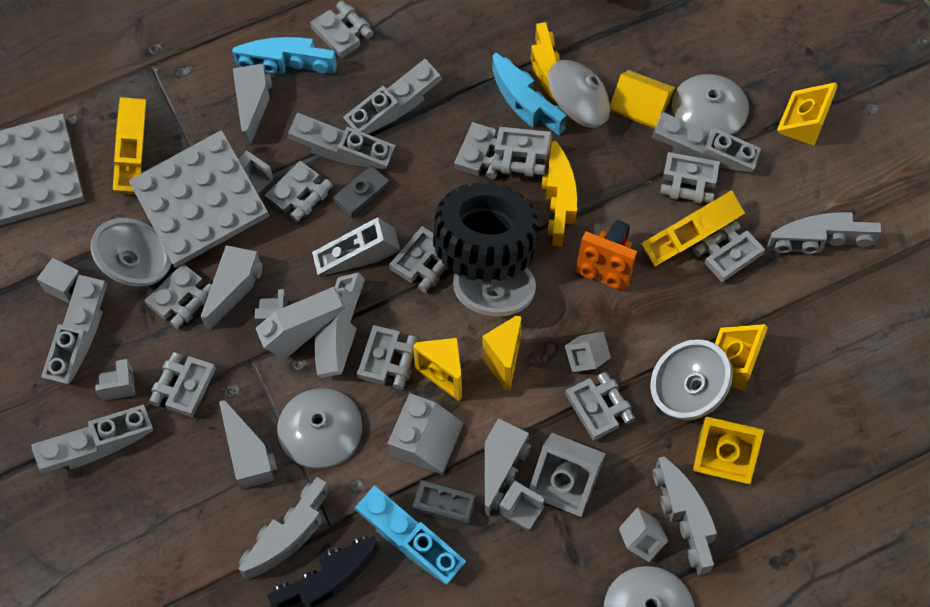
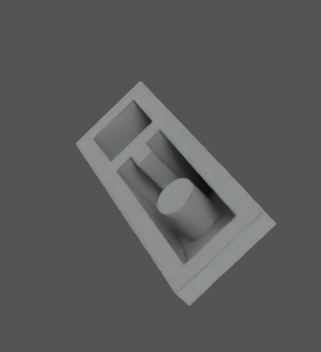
M263 64L233 69L241 130L245 145H251L270 99L268 89L273 88L270 73L265 74Z
M377 217L313 251L312 254L317 275L321 277L379 262L401 251L395 228Z
M226 245L201 314V319L206 329H212L253 288L256 278L259 279L261 277L263 264L259 260L257 251Z
M332 287L275 311L255 329L263 348L286 359L345 310L346 307L338 290Z
M225 400L220 401L234 473L240 489L275 481L273 471L277 470V464L274 454H268L265 444Z

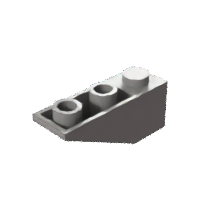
M499 418L485 441V515L487 516L491 514L493 508L499 509V504L505 496L502 491L506 484L511 485L518 473V469L515 467L520 459L523 461L526 459L531 449V445L528 444V432Z

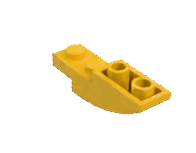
M546 22L536 24L537 45L531 46V62L543 89L552 101L559 106L552 95L548 82L550 68L560 61L559 54L553 50L555 46L553 32H548Z
M120 97L114 156L113 193L136 195L129 180L141 174L146 99Z
M551 141V150L548 153L547 160H544V165L549 167L548 173L543 175L542 189H547L546 199L551 200L550 212L555 213V219H549L548 236H553L552 246L563 247L565 224L576 225L577 192L574 175L564 151L557 141Z
M731 190L642 242L640 245L653 267L716 232L745 214Z

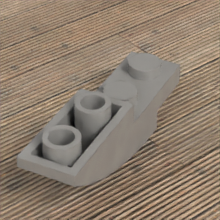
M424 59L389 88L386 89L384 86H381L343 118L352 129L365 134L371 133L392 123L425 100L423 95L438 84L442 78L433 66Z
M664 112L659 116L652 138L673 146L672 153L720 161L719 168L753 172L761 148L716 128L708 132Z
M300 113L296 114L287 139L311 147L310 153L349 165L367 168L372 165L374 168L386 169L395 148L394 144L350 127H346V130L343 131Z
M852 212L810 216L791 222L772 232L767 250L778 253L794 251L815 254L822 252L825 243L833 246L852 244L868 247L876 244L881 234V224L853 222Z
M359 272L338 277L334 288L338 290L346 309L315 334V363L317 376L320 378L342 374L345 367V362L357 330L350 321L365 280Z
M82 275L78 276L63 325L58 324L41 378L69 385L76 375L89 350L103 314L100 307L108 285L104 280Z
M143 404L88 421V427L31 444L40 474L65 466H69L71 470L129 446L152 432L153 427Z
M660 457L658 458L656 468L653 469V477L656 486L661 485L663 496L660 497L663 512L669 514L671 522L682 520L680 521V530L683 539L688 538L691 567H696L698 576L709 574L714 563L708 544L713 543L717 535L712 518L705 503L687 477L668 459Z
M316 477L312 484L308 483L304 487L300 495L301 500L295 508L291 507L284 517L283 522L285 523L283 525L273 519L269 526L265 525L260 530L257 536V543L252 550L248 549L240 559V567L238 569L244 578L249 580L276 567L302 547L323 522L317 509L329 494L325 481Z

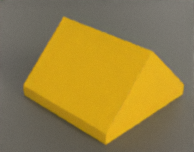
M628 70L620 75L610 104V112L655 129L659 116L665 111L675 91V87Z
M830 83L793 91L777 132L815 146L838 85Z
M521 316L511 318L482 336L483 360L505 390H510L521 341Z
M765 324L720 328L715 344L726 353L731 362L733 371L731 387L741 391L745 390L768 329Z
M457 338L416 342L413 346L416 370L460 401L462 398V380Z
M705 417L700 431L693 471L750 484L764 430Z

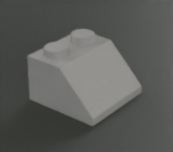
M409 393L387 443L389 455L443 475L464 423L436 402Z
M551 433L543 445L529 489L545 498V503L582 517L606 453Z

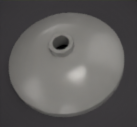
M571 60L556 62L549 70L548 82L552 95L558 105L571 119L583 126L597 128L603 125L610 116V100L602 81L593 71L581 63Z
M702 74L687 79L676 89L672 99L673 117L708 132L716 128L733 136L744 126L749 113V103L744 91L730 79L714 74Z
M117 218L106 221L96 229L91 240V254L96 265L108 277L122 284L130 286H149L155 284L165 277L172 263L154 228L135 219Z
M526 268L520 271L518 275L512 278L507 276L506 280L499 282L497 279L491 280V282H483L481 279L472 281L468 280L465 275L460 277L455 274L453 288L460 302L469 309L479 314L500 317L512 315L525 309L534 298L536 282L531 271Z
M688 340L675 345L659 359L653 370L650 388L654 402L665 414L679 420H693L709 414L723 402L730 390L733 377L731 362L719 346L706 340Z
M316 388L300 393L285 406L279 417L277 433L283 451L293 462L305 468L320 470L332 468L343 463L355 452L362 438L363 423L357 406L348 396L337 390ZM316 418L323 419L320 424L313 423Z
M651 566L636 567L621 574L609 587L604 601V607H646L647 602L655 603L656 607H694L689 590L678 577L664 569Z

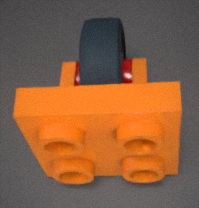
M616 220L609 233L602 231L597 236L585 232L581 240L575 272L585 278L599 281L611 288L625 292L630 282L637 254L636 250L631 249L632 242L627 241L630 225Z

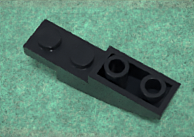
M375 535L369 538L368 536L359 537L351 543V546L344 549L334 548L326 552L324 557L319 559L322 571H310L300 577L301 580L292 584L282 583L272 589L273 592L267 594L271 607H290L302 601L305 607H318L338 595L366 569L378 552L379 547Z

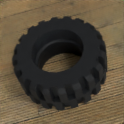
M474 182L471 186L467 184L462 185L458 190L453 189L442 198L436 209L433 233L435 253L448 269L452 268L453 272L460 277L462 275L467 276L468 280L475 281L476 279H481L483 282H491V280L497 279L499 282L506 280L507 276L512 278L518 275L520 271L526 269L534 257L539 230L537 211L528 199L524 200V196L520 192H513L508 186L503 185L500 187L496 186V183L491 182L488 184ZM473 229H488L500 234H481L473 231Z

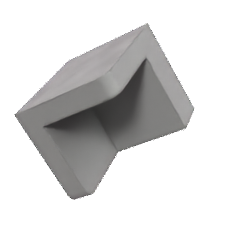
M246 150L238 160L257 194L260 195L274 180L269 165Z
M52 258L38 276L37 281L44 292L70 303L72 296L68 290L78 278L79 272L77 269Z
M278 289V298L260 299L259 309H255L257 326L275 311L287 306V297L284 289Z
M604 332L581 335L565 345L572 372L597 369L611 358Z
M127 359L116 361V371L99 375V385H96L95 389L102 401L135 396L134 373Z
M514 481L499 504V514L529 531L544 509L545 498Z
M638 507L619 528L626 548L648 562L668 542L660 522Z

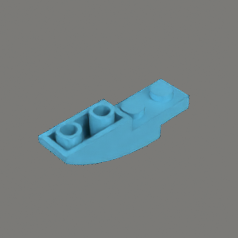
M269 38L245 43L234 47L232 50L236 67L263 64L265 72L270 74H284L287 66L294 69H307L319 73L335 74L337 68L335 51L314 48L313 39Z
M498 53L493 54L495 81L511 108L531 127H534L540 121L553 132L560 135L566 129L567 115L559 106H554L548 102L540 92L534 91V79L529 73L518 69L508 58H503Z
M375 485L354 508L376 528L375 531L446 585L466 562L423 523L415 521Z

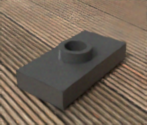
M371 165L337 193L333 200L350 217H353L390 186V183L386 177Z
M421 480L412 508L418 512L469 525L477 501V495Z

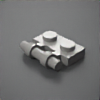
M340 1L336 5V8L340 11L339 14L335 15L331 10H328L310 22L311 28L335 51L340 59L360 47L358 37L363 35L366 39H369L374 34L369 28V23L365 19H361L356 14V10L344 1ZM348 21L354 25L350 29L345 25Z
M472 122L454 162V169L479 176L482 168L488 170L486 176L490 179H495L497 173L501 171L492 170L493 159L502 160L503 155H496L495 153L494 157L489 158L487 156L490 149H495L497 140L495 138L496 129Z
M499 127L494 150L496 155H503V159H493L492 170H499L502 174H511V172L524 173L525 176L534 177V174L544 175L545 165L536 164V160H547L552 139L551 132ZM513 157L526 158V163L514 162Z
M668 152L663 180L673 181L672 186L662 184L660 194L670 196V199L678 200V198L693 200V203L696 204L712 202L714 193L704 192V188L715 189L720 161ZM681 183L696 185V190L681 188L680 185Z
M299 161L265 194V199L284 215L293 208L294 211L290 214V217L295 222H298L303 216L307 217L312 212L311 208L319 200L323 201L328 196L327 192L333 187V184L327 179L320 185L317 184L320 181L319 174ZM308 192L310 193L304 201L301 200Z
M736 220L720 228L712 236H707L700 240L699 244L693 248V252L697 257L704 253L710 254L706 258L705 264L721 282H724L762 256L765 248L748 230L741 235L736 233L741 229L740 224ZM723 240L729 242L722 248L718 246V244Z
M423 226L389 264L390 270L410 283L417 276L421 277L423 280L418 285V288L424 293L431 286L435 287L440 281L439 277L448 269L435 253L433 233ZM433 258L437 261V263L432 268V270H430L426 267V265Z
M182 264L144 301L148 307L165 321L174 313L176 316L170 323L178 329L184 322L188 323L193 318L192 314L197 309L205 306L212 285L207 284L200 290L199 288L204 284L202 278ZM190 297L193 298L185 307L181 306Z
M373 325L357 373L358 379L385 385L389 375L395 377L393 387L403 390L405 382L409 380L411 375L410 366L412 359H414L413 346L419 339L416 336L409 335L406 343L399 342L400 331ZM395 353L402 355L399 365L392 364Z
M173 352L169 361H165L162 367L163 373L159 381L155 382L151 389L153 394L149 403L159 406L162 399L167 397L168 400L165 404L167 409L193 418L216 368L212 363L188 356L185 364L181 365L180 362L183 357ZM179 376L174 387H170L169 385L173 377Z
M603 372L597 377L601 383L597 387L589 378L565 391L566 397L593 441L618 429L619 424L615 419L616 417H622L626 425L635 420L631 412L632 407L630 403L622 398L618 391V384L614 379L611 380L607 372ZM609 396L614 406L609 408L602 397Z

